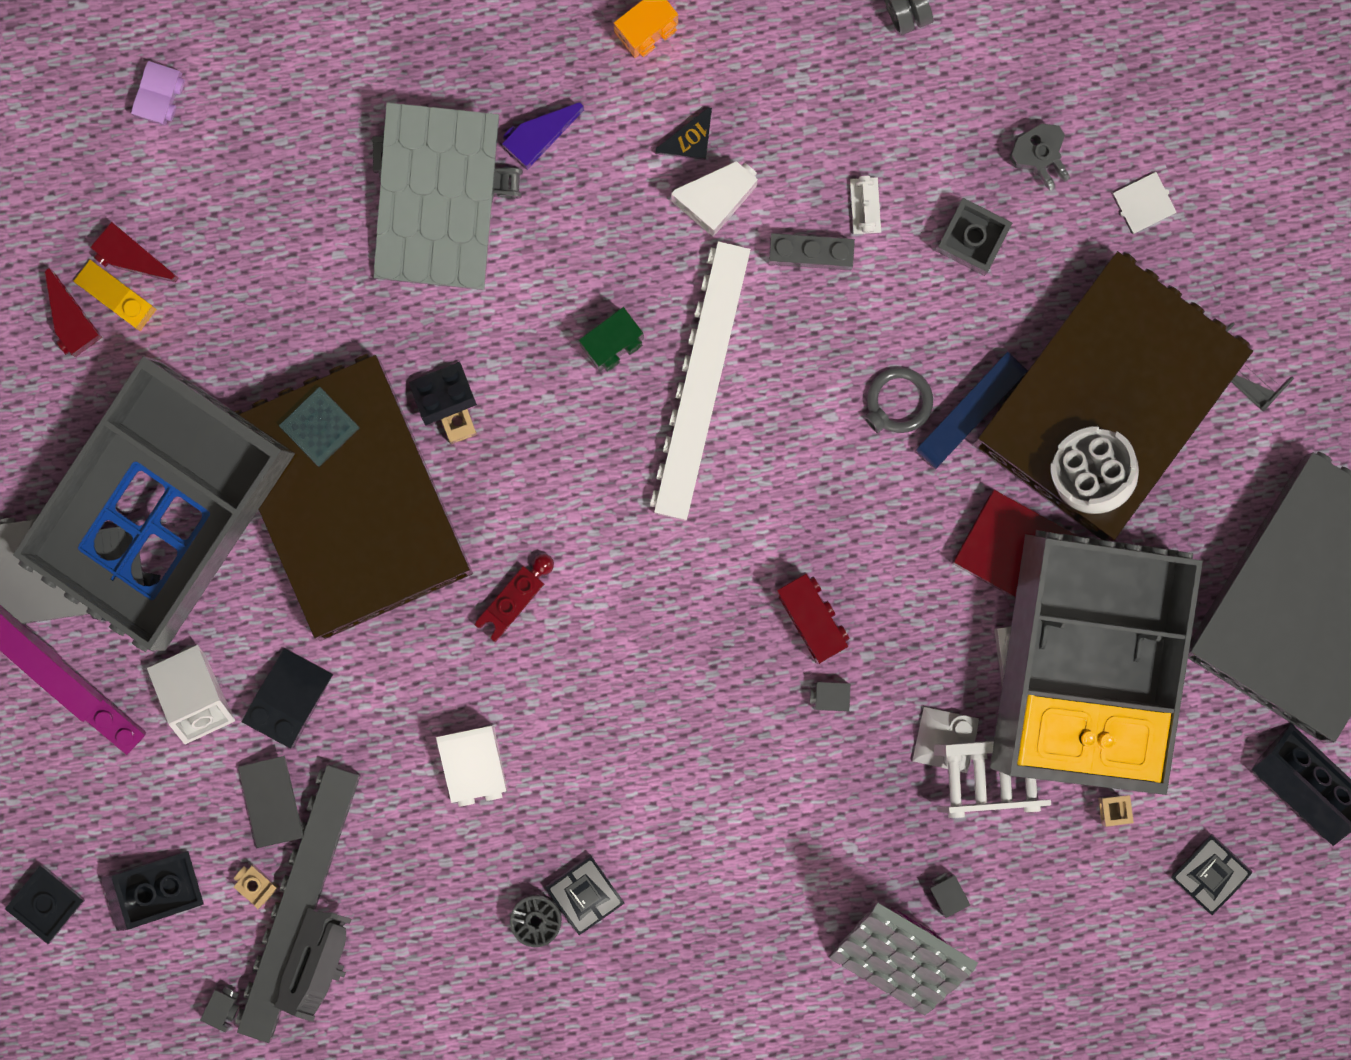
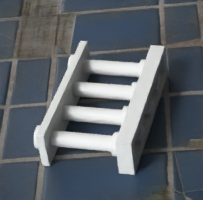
M994 741L934 745V756H945V761H948L950 806L937 807V812L948 813V818L965 817V812L1023 807L1024 812L1041 811V806H1050L1051 800L1037 799L1036 779L1025 778L1026 800L1012 801L1011 776L999 772L1001 802L987 803L985 759H987L988 753H993ZM962 755H970V760H973L976 804H961L959 761H962Z

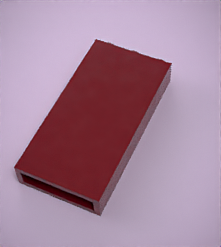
M993 490L952 564L1016 599L1025 534L1035 535L1036 530L1056 534L1077 535L1002 493Z

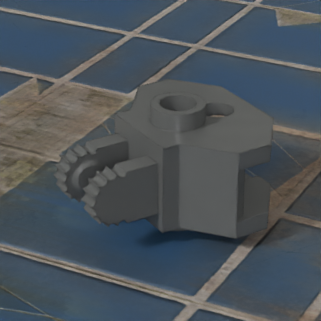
M1040 124L1017 138L1009 157L1015 168L1033 170L1035 175L1039 174L1049 191L1055 188L1054 181L1046 170L1049 166H1054L1059 177L1064 182L1070 179L1067 170L1060 160L1062 156L1059 151L1065 137L1060 126ZM1031 139L1036 140L1038 145H1033Z

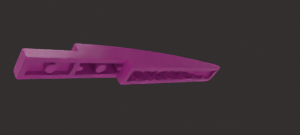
M0 605V651L80 721H87L122 752L128 755L146 735V732L62 662V657Z

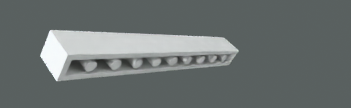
M719 241L717 248L711 247L708 264H712L711 274L704 275L701 288L702 291H706L704 302L698 301L695 317L700 318L698 329L692 328L688 343L694 346L691 356H685L682 368L683 372H687L685 383L679 382L676 398L681 399L679 409H673L669 425L674 426L672 437L666 436L663 452L668 453L666 464L660 463L657 479L662 480L659 491H653L650 504L651 507H655L654 514L687 521L751 249Z

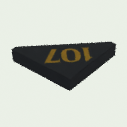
M712 108L705 109L658 146L655 154L706 160Z

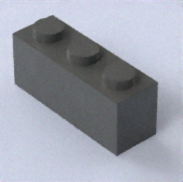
M771 233L769 265L852 270L855 239Z

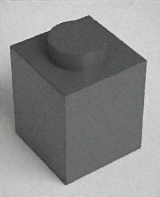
M816 682V688H810V704H815V710L849 712L851 684Z
M947 872L932 879L933 885L929 886V889L945 918L970 906L954 874L948 876Z

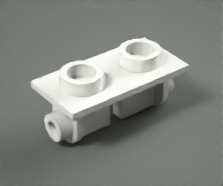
M860 176L859 179H850L853 234L881 233L878 177Z

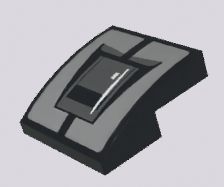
M1211 834L1192 852V855L1172 874L1171 878L1206 911L1213 915L1241 887L1253 871Z
M591 854L545 886L579 936L625 904Z

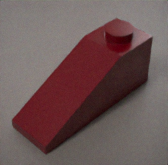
M113 222L109 224L90 247L96 252L93 257L104 267L111 264L116 269L175 283L179 279Z
M48 268L45 271L54 330L59 337L56 343L65 355L70 352L71 355L77 357L103 337L55 272Z

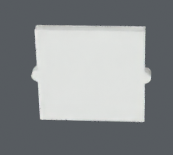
M1157 172L1113 193L1121 210L1120 216L1125 218L1132 234L1177 213L1168 196L1169 190L1164 188Z

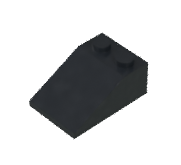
M284 648L241 722L290 749L294 748L334 674Z
M189 851L101 877L117 931L129 930L204 905Z

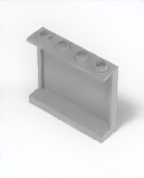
M39 514L27 515V521L16 522L15 518L0 519V605L22 624L89 615L86 612L88 607L81 602L75 604L65 598V591L58 586L52 588L41 581L43 577L35 570L33 573L25 570L18 564L20 560L13 556Z

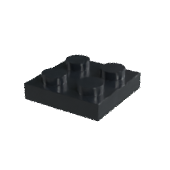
M461 362L409 382L425 426L477 405Z
M40 865L5 910L45 943L50 944L85 899L47 868Z

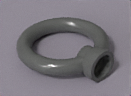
M897 367L882 372L873 380L868 390L867 405L869 413L864 416V419L876 433L883 429L895 433H907L916 430L927 421L932 412L933 394L930 385L922 375L908 368ZM897 378L907 379L919 388L922 395V406L919 413L913 419L906 422L892 421L879 407V392L890 380Z

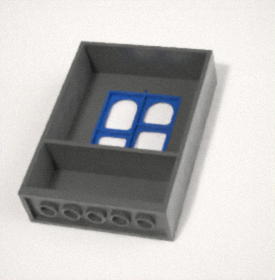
M143 356L13 556L20 560L18 564L31 573L35 570L43 576L41 581L52 588L58 586L65 591V598L75 604L81 602L88 607L86 610L88 614L98 620L104 618L111 623L109 626L111 630L121 636H124V634L134 639L132 644L144 652L147 650L152 652L155 650H166L295 453L161 361ZM139 471H143L165 488L160 500L141 526L135 524L116 510V504ZM176 497H181L202 513L201 520L186 540L181 539L161 524L162 516ZM107 520L112 521L132 535L131 544L125 553L116 560L101 558L94 547L95 537ZM155 534L177 550V556L157 584L143 586L138 584L133 578L132 563L149 536Z

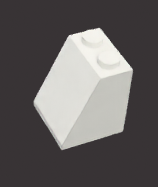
M736 161L675 189L671 194V202L714 237L756 188L758 179L755 175L757 173L748 164L743 163L741 166Z
M198 645L186 647L179 654L168 659H160L153 666L147 668L167 722L184 744L235 722V718L207 657Z
M494 725L436 737L451 803L458 802V806L461 807L475 804L474 798L485 796L486 801L503 798L502 792L507 791Z

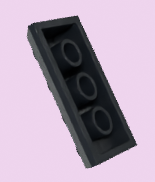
M1291 723L1260 756L1251 770L1271 787L1281 799L1287 802L1301 818L1305 819L1323 838L1334 846L1351 833V779Z

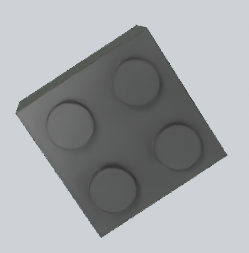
M962 198L936 252L985 276L1013 223Z

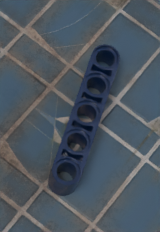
M1007 352L915 451L932 467L937 469L1028 370Z

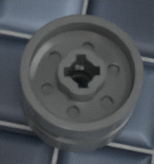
M884 0L893 25L900 36L914 31V22L919 28L934 22L928 0Z
M532 894L522 898L515 905L510 916V928L514 937L528 947H542L551 943L558 935L562 924V915L557 904L551 898L541 894ZM535 915L541 918V923L538 926L531 923V918Z

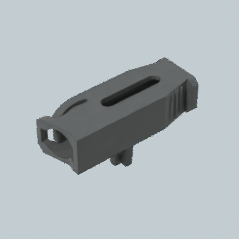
M308 908L282 976L278 1002L276 1001L275 1008L295 1017L314 1021V1015L327 995L332 979L339 981L340 977H345L344 966L338 963L346 942V928L343 926L347 923L350 924L351 918L332 912H321Z

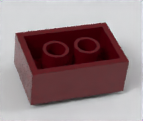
M804 574L778 589L776 594L815 662L820 664L848 648L849 646L846 641L850 640L844 627L842 625L837 627L832 617L836 614L828 600L824 603L818 595L822 590L815 577L809 578L807 574Z

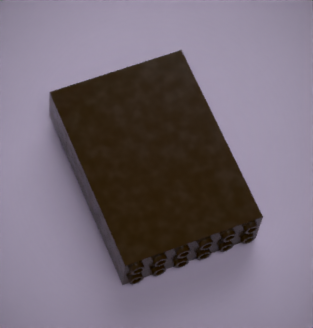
M1118 251L1109 260L973 444L1098 538L1111 542L1116 539L1253 353V350L1249 348L1250 344L1247 340L1239 335L1232 336L1226 331L1227 326L1215 318L1213 320L1209 319L1203 314L1205 311L1194 302L1189 304L1181 298L1182 293L1171 285L1166 287L1158 281L1160 278L1156 273L1147 268L1144 271L1136 265L1137 260L1126 252L1121 254ZM1087 427H1099V429L1122 434L1132 445L1139 467L1138 482L1129 499L1118 508L1100 514L1084 513L1069 506L1059 495L1051 475V463H1053L1059 449L1058 445L1070 434Z
M370 353L359 356L355 359V364L346 368L344 364L329 370L330 375L321 379L319 376L309 378L303 382V387L296 390L293 387L286 388L278 392V397L271 401H268L267 398L261 399L253 403L252 409L243 413L242 410L234 411L295 453L260 506L259 512L313 637L319 641H323L474 574L385 369L377 355L371 356ZM320 398L325 402L321 406V408L324 410V412L321 414L324 420L321 423H319L317 420H314L312 424L315 427H317L319 424L325 427L328 424V422L325 420V418L328 416L325 410L328 407H330L332 412L329 414V416L332 418V420L329 422V424L331 425L332 429L329 431H327L325 428H323L321 431H319L317 428L311 431L308 428V426L311 424L308 418L311 415H313L315 419H317L320 416V414L317 411H315L313 414H311L308 411L311 407H313L315 410L320 408V406L316 403ZM304 415L307 418L304 422L307 428L304 431L300 428L294 431L291 426L296 423L300 427L303 424L300 418ZM336 416L341 419L338 423L333 420ZM336 424H338L340 427L346 424L349 427V429L344 431L342 428H340L337 431L340 437L336 440L333 437V435L336 433L333 427ZM302 432L306 435L310 432L314 433L315 437L312 441L315 445L312 448L308 445L311 441L308 436L304 439L299 436ZM319 432H321L323 435L329 432L332 435V437L329 439L332 445L329 448H327L324 445V443L327 442L328 439L325 436H323L320 439V441L323 443L320 449L324 453L318 456L315 453L319 449V447L316 445V443L319 441L316 435Z

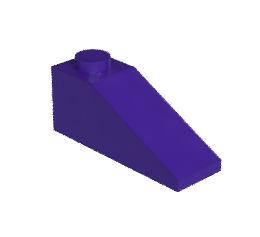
M579 102L521 123L517 128L512 126L503 136L505 140L502 143L503 148L528 170L584 111V106Z

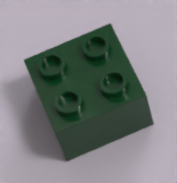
M622 307L579 339V344L599 372L604 368L608 372L620 363L619 357L627 352L631 355L643 346L644 333L627 310Z

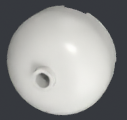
M1087 427L1070 434L1058 445L1059 449L1053 463H1051V475L1059 495L1072 508L1090 514L1109 512L1124 504L1134 492L1139 476L1138 462L1132 445L1119 432L1115 433L1099 429V427Z

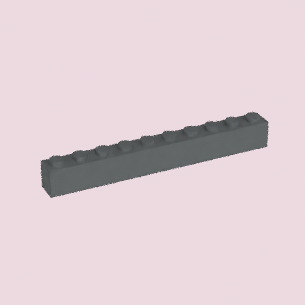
M327 765L326 769L321 768L319 771L316 785L320 787L317 796L312 795L308 803L307 811L311 812L307 823L302 822L301 825L304 838H301L299 849L294 848L289 864L293 865L290 876L285 875L280 887V891L284 892L281 903L276 901L273 907L271 918L275 920L272 929L267 928L264 934L262 944L266 945L263 956L258 955L253 967V971L257 972L254 983L249 981L245 990L244 998L248 999L245 1010L240 1008L235 1020V1024L239 1025L237 1030L239 1034L266 1043L272 1041L282 1011L274 1007L276 1001L278 1002L282 976L308 908L316 910L361 776L359 774L332 765Z

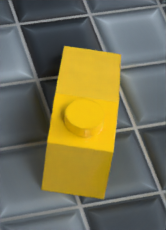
M92 260L88 261L73 281L139 331L143 329L157 310Z

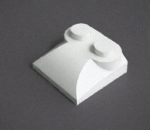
M923 707L912 761L948 769V761H945V756H934V745L975 742L979 719ZM962 755V761H959L960 772H968L971 762L970 755Z

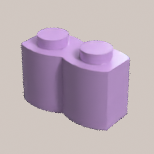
M148 61L131 114L135 117L166 126L167 121L173 120L176 112V105H173L176 94L181 95L185 84V79L181 78L182 73Z

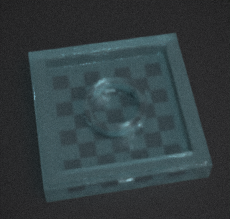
M321 387L279 425L318 467L359 429L357 424Z

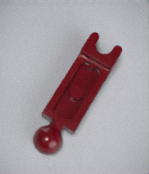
M538 554L533 559L531 571L523 566L475 622L474 625L477 628L483 627L487 622H492L495 625V631L491 636L492 641L495 643L545 585L539 580V577L552 572L554 561L550 555Z

